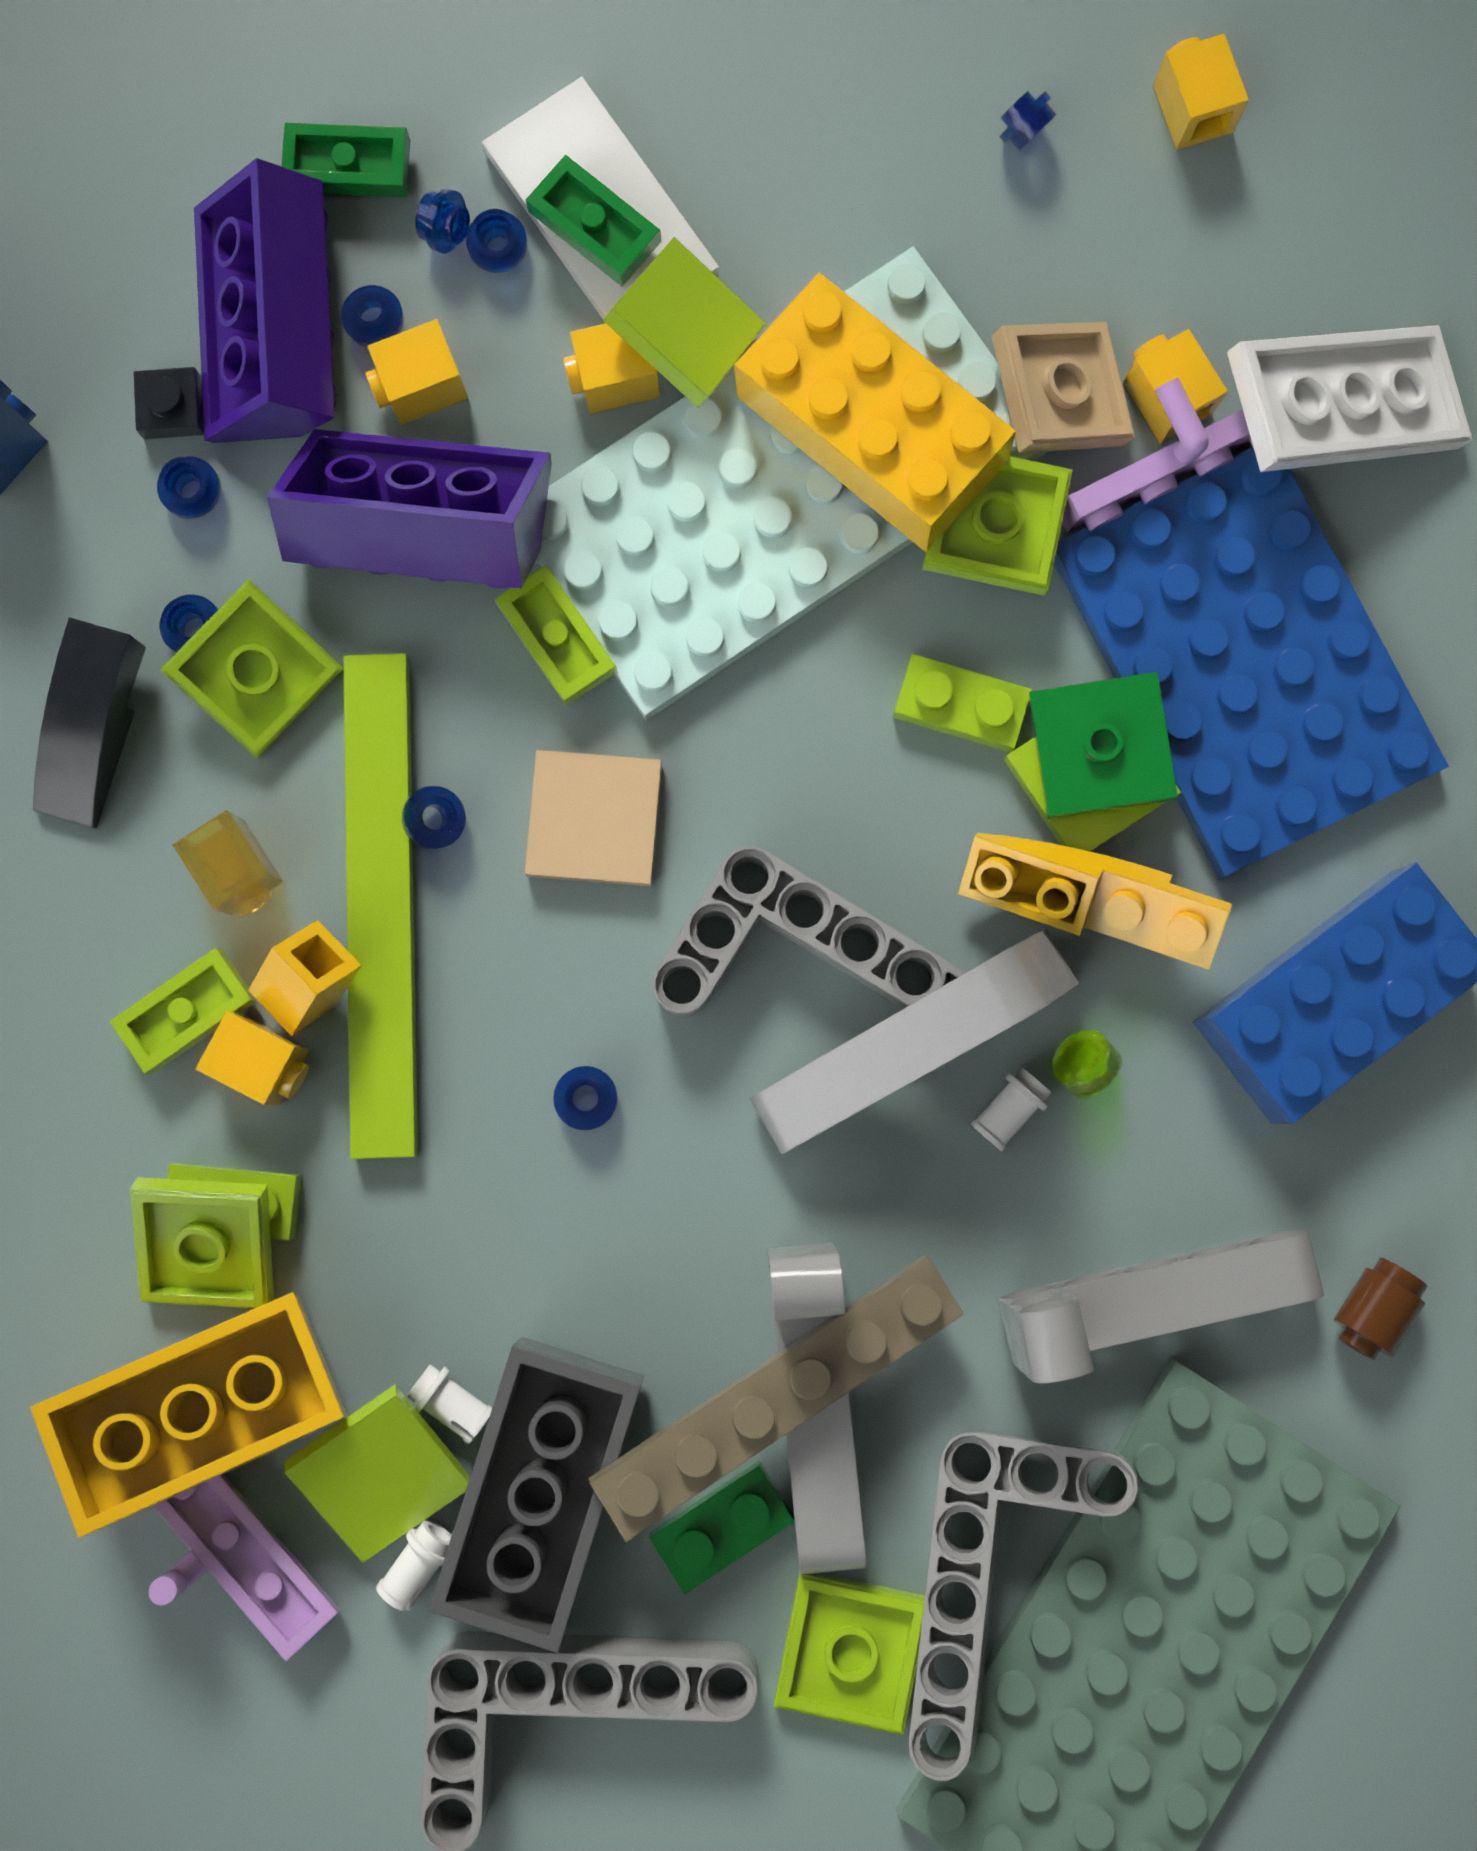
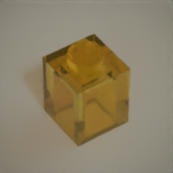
M225 810L172 845L211 907L230 916L236 912L239 916H245L258 910L272 899L273 896L270 890L284 882L246 822L228 810Z

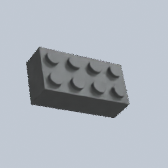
M521 1337L512 1345L428 1609L429 1612L558 1653L604 1509L588 1478L620 1457L645 1375L525 1337Z

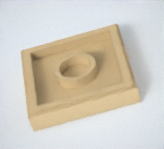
M1107 322L1001 326L991 335L1012 427L1016 430L1015 439L1019 454L1120 447L1135 438Z
M536 750L525 875L534 878L652 887L662 761L660 759Z

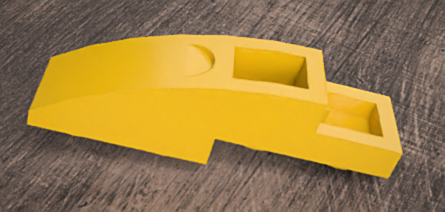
M977 833L974 836L958 894L1078 936L1081 935L1084 928L1207 970L1210 969L1232 907V903L1171 884L1173 876L1171 874L1136 863L1038 840Z

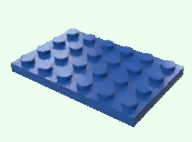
M1253 448L1234 456L1233 461L1201 477L1197 474L1178 483L1179 487L1147 504L1141 501L1122 510L1124 514L1121 517L1091 532L1086 527L1059 540L1054 560L1055 566L1113 677L1120 678L1158 672L1175 783L1181 791L1178 794L1177 800L1219 880L1449 767L1290 469L1260 472Z

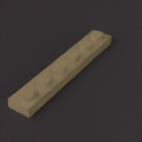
M922 1256L845 1307V1315L830 1317L588 1478L589 1483L623 1539L627 1542L954 1322L964 1313L931 1259Z

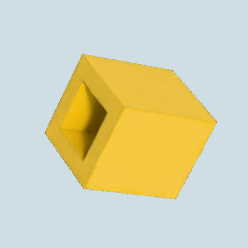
M1225 33L1201 40L1199 37H1191L1174 45L1170 50L1166 51L1153 83V88L1176 150L1233 133L1249 101Z
M437 319L367 346L376 367L365 372L379 408L388 405L392 406L401 425L469 399Z
M606 323L570 332L575 355L563 357L571 393L572 395L584 393L589 414L660 398L657 370Z
M1190 329L1169 340L1165 334H1161L1143 344L1133 354L1134 362L1123 381L1124 387L1160 444L1175 437L1177 434L1155 392L1157 388L1172 379L1179 378L1200 421L1214 414L1228 392Z
M316 920L271 948L248 991L293 1036L336 1007L362 965L319 920Z
M226 1011L195 1069L263 1105H281L284 1097L289 1100L292 1099L301 1088L309 1070V1066L303 1062L310 1049L243 1014Z

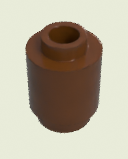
M1380 1257L1373 1269L1367 1267L1364 1269L1334 1317L1333 1321L1343 1328L1338 1339L1373 1361L1379 1351L1393 1357L1425 1306V1302L1420 1298L1427 1289V1284L1399 1265Z

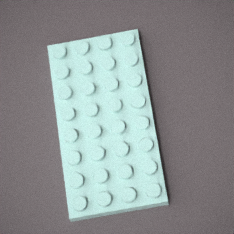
M914 246L844 291L1012 427L996 359ZM733 365L699 408L686 396L551 484L548 489L541 549L536 562L540 568L547 565L615 663L617 667L614 671L615 677L647 721L913 542L737 397ZM1014 438L1010 456L1035 461L1047 452L1019 454L1016 439Z

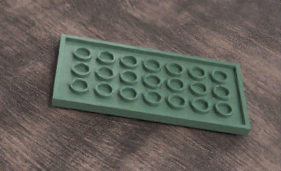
M1170 1358L1113 1451L1129 1460L1137 1473L1139 1487L1135 1501L1127 1511L1117 1516L1103 1517L1076 1512L985 1661L977 1743L967 1766L959 1776L948 1781H935L918 1771L896 1807L898 1818L947 1851H1197L1401 1506L1178 1361ZM1105 1464L1090 1490L1101 1501L1115 1502L1125 1495L1127 1479L1117 1466ZM946 1726L933 1746L932 1751L943 1758H952L959 1755L961 1747L957 1734L950 1727Z

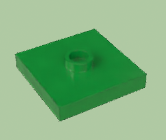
M1158 672L1029 692L1047 819L1175 801L1178 795Z

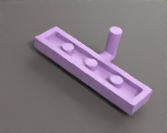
M1179 378L1172 379L1161 385L1155 392L1179 441L1070 494L1066 500L1062 520L1065 530L1069 532L1086 524L1091 532L1121 517L1124 513L1120 506L1140 496L1144 504H1147L1177 489L1179 485L1176 478L1194 469L1199 477L1233 461L1234 457L1231 451L1249 442L1253 447L1243 409L1204 428Z
M224 1474L153 1506L190 1549L172 1568L151 1583L149 1597L154 1604L164 1606L171 1603L206 1571H209L285 1661L294 1655L339 1612L340 1608Z

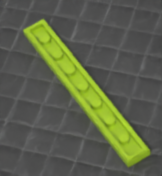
M406 653L343 656L347 951L362 965L348 986L350 1159L417 1157L418 1107L410 658Z

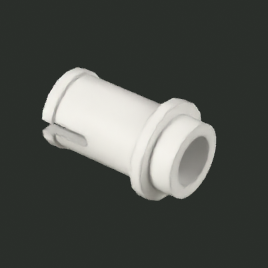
M1021 1068L1015 1076L1010 1073L1006 1075L1005 1079L1009 1083L982 1114L971 1122V1125L1001 1152L1038 1108L1044 1112L1048 1107L1044 1101L1051 1092L1024 1068Z
M429 1364L406 1397L416 1404L415 1409L418 1412L422 1409L462 1437L464 1442L470 1444L489 1418L492 1407L490 1405L487 1406L447 1377L448 1368L444 1366L439 1371Z
M424 1520L419 1527L410 1528L406 1535L408 1544L386 1576L376 1586L380 1597L400 1611H405V1609L411 1611L418 1596L439 1566L443 1565L452 1535L444 1527L430 1520Z

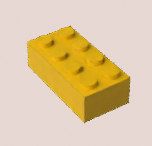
M820 272L734 364L737 397L925 552H927L943 531L945 533L1010 458L1016 435L1014 428Z
M295 1292L30 1406L78 1538L102 1530L348 1417L302 1300Z

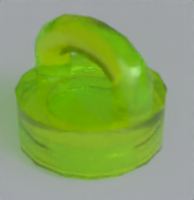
M1082 1030L1069 1036L1058 1047L1052 1061L1053 1073L1057 1080L1069 1092L1080 1099L1096 1096L1106 1089L1116 1078L1122 1065V1057L1118 1050L1103 1034L1096 1030Z

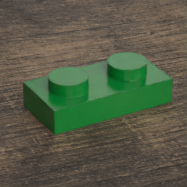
M285 122L281 166L322 180L323 194L407 198L411 140L406 127Z
M566 154L525 199L530 214L621 287L662 242L661 230Z
M758 1461L651 1531L649 1539L685 1595L794 1523L795 1518L764 1467Z

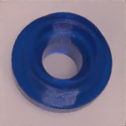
M1027 91L1002 115L1000 119L1008 127L999 136L1004 144L1010 140L1020 151L1057 115L1048 105L1051 97L1046 91L1037 99Z
M449 188L441 189L438 192L431 190L422 197L417 207L415 216L416 233L421 240L427 242L430 249L443 254L451 252L467 236L470 226V214L466 208L464 197L460 192Z
M489 209L477 215L470 224L466 234V246L471 259L478 267L488 272L501 273L513 269L523 260L527 252L528 239L525 228L518 218L501 209ZM495 238H503L508 241V244L501 249L490 250L487 248L490 241Z
M368 285L356 289L346 298L342 306L341 320L348 336L357 344L367 347L370 344L399 334L404 323V313L394 293L382 286ZM375 307L382 309L381 314L375 320L365 321L361 319L362 314L368 309Z
M194 456L177 457L167 462L161 469L157 481V493L162 504L172 514L180 518L194 519L206 515L215 507L221 494V482L216 471L205 460ZM192 481L200 482V489L195 495L189 498L182 497V490L187 483Z
M188 594L172 600L166 605L160 618L159 629L163 641L171 650L177 653L191 638L185 635L186 624L192 619L199 618L202 619L204 625L219 609L210 600L200 595Z
M427 786L415 791L406 800L402 809V825L407 836L415 844L426 849H441L451 845L461 836L465 827L466 814L462 802L457 795L444 787ZM427 807L437 809L442 816V824L437 830L428 828L423 822L422 815Z
M581 1066L569 1070L560 1078L554 1090L553 1102L558 1116L565 1124L578 1130H592L601 1127L611 1119L617 1107L618 1093L613 1080L604 1071L591 1066ZM583 1086L593 1087L598 1094L596 1106L589 1111L581 1110L575 1103V1094Z

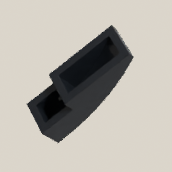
M71 617L68 618L52 674L39 737L34 779V811L97 829L135 711L127 707L146 649L143 644L130 634Z

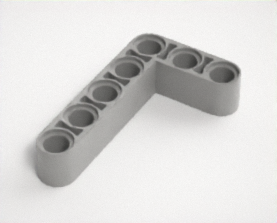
M743 846L732 851L723 861L657 967L653 977V992L658 1003L670 1014L684 1017L700 1012L710 1001L758 921L902 1009L966 972L768 851L756 846ZM743 864H756L766 872L768 882L761 891L755 894H745L739 892L733 886L731 881L733 872ZM798 896L813 898L821 908L822 918L816 925L809 928L795 926L786 915L787 904ZM710 917H723L733 925L735 934L727 946L720 949H712L700 942L698 930L700 925ZM851 929L867 931L875 942L874 956L862 962L849 959L841 948L842 935ZM905 962H916L927 970L929 986L924 994L912 996L899 988L896 981V972L899 965ZM678 970L694 972L701 981V989L698 996L686 1004L672 1002L665 994L667 978Z
M1046 928L973 968L749 1099L778 1150L783 1154L1035 1014L1077 986L1079 982Z
M1307 1229L1273 1233L1028 1288L1003 1295L998 1298L1013 1364L1032 1382L1051 1383L1077 1378L1094 1371L1090 1351L1313 1301L1323 1297L1324 1291L1309 1231Z
M832 1242L767 1249L778 1352L830 1317L845 1315L840 1258L838 1250ZM848 1392L786 1434L800 1575L866 1568Z
M983 1431L962 1433L952 1438L944 1447L940 1460L909 1735L910 1757L914 1766L924 1776L935 1781H948L959 1776L971 1759L977 1743L1002 1500L1103 1517L1117 1516L1127 1511L1133 1504L1139 1487L1137 1473L1132 1463L1123 1455L1108 1450ZM967 1443L981 1445L991 1458L989 1475L983 1481L967 1479L961 1474L957 1466L959 1450ZM1042 1453L1049 1456L1055 1462L1059 1478L1053 1489L1039 1492L1026 1484L1022 1475V1466L1030 1454ZM1099 1464L1117 1466L1127 1479L1125 1495L1115 1502H1104L1096 1498L1092 1494L1088 1483V1477L1093 1467ZM968 1512L980 1520L983 1526L984 1537L979 1547L966 1549L953 1541L949 1525L955 1513ZM961 1582L973 1591L976 1598V1609L973 1615L959 1618L946 1610L942 1602V1591L945 1584ZM941 1653L958 1655L968 1668L969 1678L967 1683L961 1687H950L943 1684L935 1673L934 1661L937 1655ZM933 1725L950 1727L960 1740V1754L952 1758H943L936 1755L928 1745L927 1729Z
M468 1631L457 1633L449 1638L441 1648L430 1667L427 1679L420 1820L423 1836L427 1843L437 1851H464L472 1846L479 1836L491 1800L495 1714L707 1722L736 1721L747 1715L756 1702L758 1673L754 1656L744 1645L730 1640L564 1635L559 1651L555 1653L494 1632ZM458 1658L468 1660L476 1668L478 1680L468 1684L456 1681L448 1671L447 1662ZM521 1661L534 1662L544 1672L545 1681L535 1686L524 1685L514 1675L513 1665ZM586 1664H600L608 1669L612 1676V1682L602 1688L589 1687L581 1680L578 1670ZM654 1666H666L677 1674L679 1682L669 1690H657L647 1683L644 1678L645 1672ZM732 1668L739 1671L744 1676L746 1682L737 1691L726 1693L716 1689L711 1683L710 1678L719 1669ZM454 1728L465 1730L474 1740L475 1748L465 1752L454 1750L445 1740L444 1732ZM447 1799L461 1800L468 1806L472 1816L465 1820L452 1819L444 1812L441 1802Z

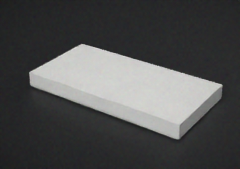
M582 76L482 141L486 156L602 319L605 318L673 237L679 240L713 274L719 277V266ZM565 154L661 230L662 242L622 287L528 212L525 199Z
M1439 325L1241 341L1227 352L1260 472L1457 450L1473 441Z

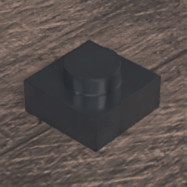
M195 367L133 371L136 431L143 439L204 435L202 380L200 373Z

